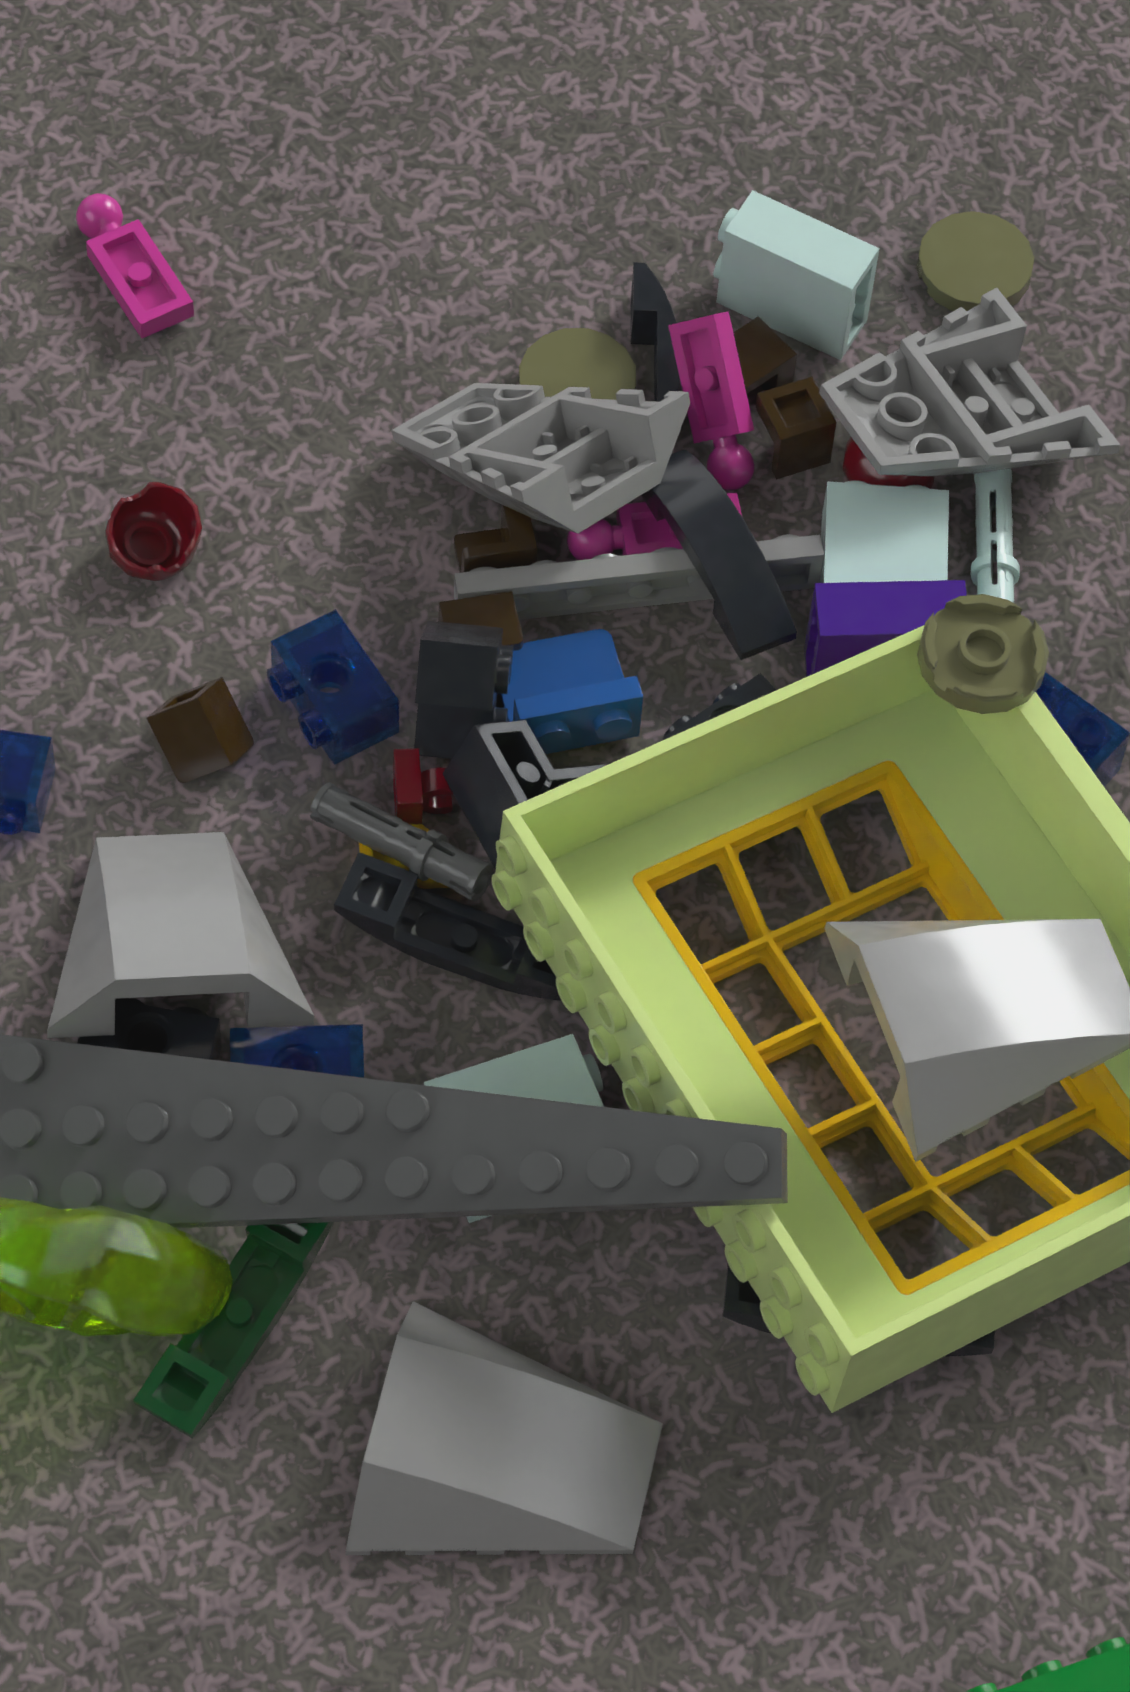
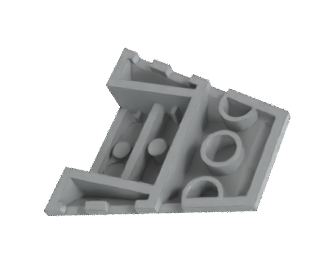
M997 287L982 295L981 302L976 307L968 311L962 307L944 316L942 325L925 335L919 331L901 340L898 350L887 356L880 352L821 384L819 392L879 475L939 476L976 474L1116 454L1120 448V443L1089 404L1059 413L1020 364L1018 358L1027 325Z
M473 383L391 431L393 440L438 471L486 498L533 519L578 534L661 483L690 406L689 392L669 391L664 395V400L660 402L645 401L643 390L620 389L616 393L617 400L592 399L590 388L568 387L552 397H545L543 386Z
M224 832L96 838L47 1029V1038L115 1035L116 998L243 992L248 1028L314 1025V1014Z
M1101 919L826 922L824 929L846 985L859 982L864 983L900 1074L892 1103L915 1162L936 1152L938 1145L960 1133L966 1136L987 1125L990 1117L1018 1102L1024 1105L1038 1098L1052 1084L1068 1076L1073 1079L1130 1049V987Z
M413 1301L395 1340L365 1451L347 1541L346 1555H370L371 1551H405V1555H434L435 1551H476L477 1555H501L505 1551H539L540 1554H633L663 1423Z

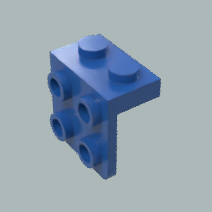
M595 629L523 643L522 649L513 651L512 673L508 693L499 694L503 708H508L507 722L527 721L545 754L639 736L643 693L637 676L624 678L612 636L608 631Z

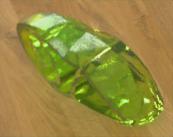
M0 1197V1312L9 1317L26 1323L68 1330L81 1336L120 1335L126 1333L151 1336H186L196 1333L219 1316L229 1298L233 1279L228 1260L223 1253L200 1239L166 1223L106 1206L56 1209L35 1202Z

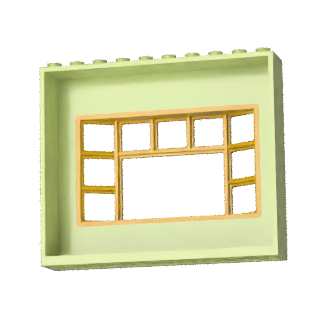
M924 625L504 810L500 839L496 841V871L491 877L492 886L500 904L508 911L514 909L523 923L524 937L531 953L540 962L546 960L557 977L556 987L563 1004L571 1013L579 1012L590 1029L589 1039L597 1058L605 1066L612 1064L623 1082V1095L630 1110L782 1128L787 1133L788 1203L693 1208L700 1221L706 1227H715L726 1245L725 1256L732 1272L739 1281L743 1283L749 1281L761 1300L760 1311L766 1326L776 1338H785L797 1357L795 1361L796 1369L805 1388L814 1396L820 1394L831 1413L1130 1262V1170L1082 1194H1074L1033 1157V1155L1084 1129H1091L1130 1160V1049L1073 1079L1068 1076L1059 1081L1076 1105V1109L938 1177L930 1175L921 1160L915 1162L907 1139L783 953L787 949L826 932L824 929L826 922H848L919 887H924L929 891L948 920L1101 919L1130 987V822L1036 692L1026 703L1007 712L988 714L956 708L936 695L922 677L917 657ZM878 790L882 794L912 867L859 892L853 893L847 886L820 819L823 814ZM798 827L801 830L831 904L779 929L770 930L767 927L739 861V853L789 829ZM715 864L722 874L750 942L700 964L656 897V891ZM761 963L766 967L802 1023L753 1046L714 986V983ZM810 1044H815L825 1056L856 1106L807 1128L766 1065ZM870 1127L910 1185L911 1190L862 1213L821 1148L861 1128ZM1003 1170H1011L1054 1207L998 1236H990L949 1197ZM920 1211H927L970 1250L912 1279H906L876 1233Z

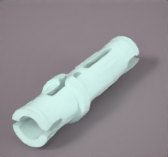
M1004 469L974 474V482L976 484L975 527L977 558L971 564V580L977 586V595L986 594L1007 599L1014 603V585L1019 580L1020 565L1017 559L1013 557L1012 470ZM996 510V532L992 533V511ZM992 544L997 545V550L992 549ZM997 561L998 583L993 585V562Z

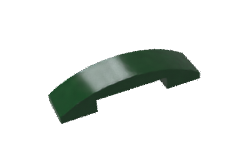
M334 1222L248 1225L245 1229L247 1238L178 1344L175 1346L170 1343L133 1399L134 1404L193 1438L224 1401L283 1315L314 1262Z

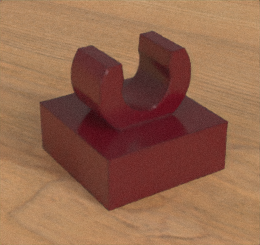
M419 748L394 749L393 754L395 816L408 824H422L423 811L430 814L452 812L453 792L442 774L446 768H431L421 772Z

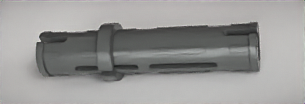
M331 782L323 785L313 800L310 809L312 811L310 815L312 820L333 828L349 838L408 867L409 871L418 874V879L421 881H426L430 878L455 890V892L473 902L482 897L491 882L493 875L491 871L494 869L491 863L456 848L448 843L447 837L434 829L426 832L402 821V819L349 794Z

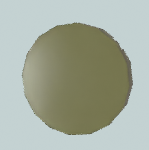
M971 211L951 214L930 227L921 240L916 270L919 279L922 277L923 282L928 286L927 293L932 299L951 311H955L960 307L968 311L980 304L982 295L996 287L1010 305L1013 306L1020 301L1029 289L1034 255L1029 240L1015 225L996 215Z
M563 328L543 335L527 348L519 365V385L543 386L545 397H552L568 387L590 388L592 399L617 400L616 393L620 389L636 390V365L627 349L611 336L589 328Z
M986 594L959 596L946 602L944 609L938 611L935 615L933 613L925 622L917 653L922 677L936 695L956 708L980 714L1007 712L1026 703L1041 686L1049 656L1044 631L1035 619L1032 625L1028 618L1021 615L1022 608L1007 599Z

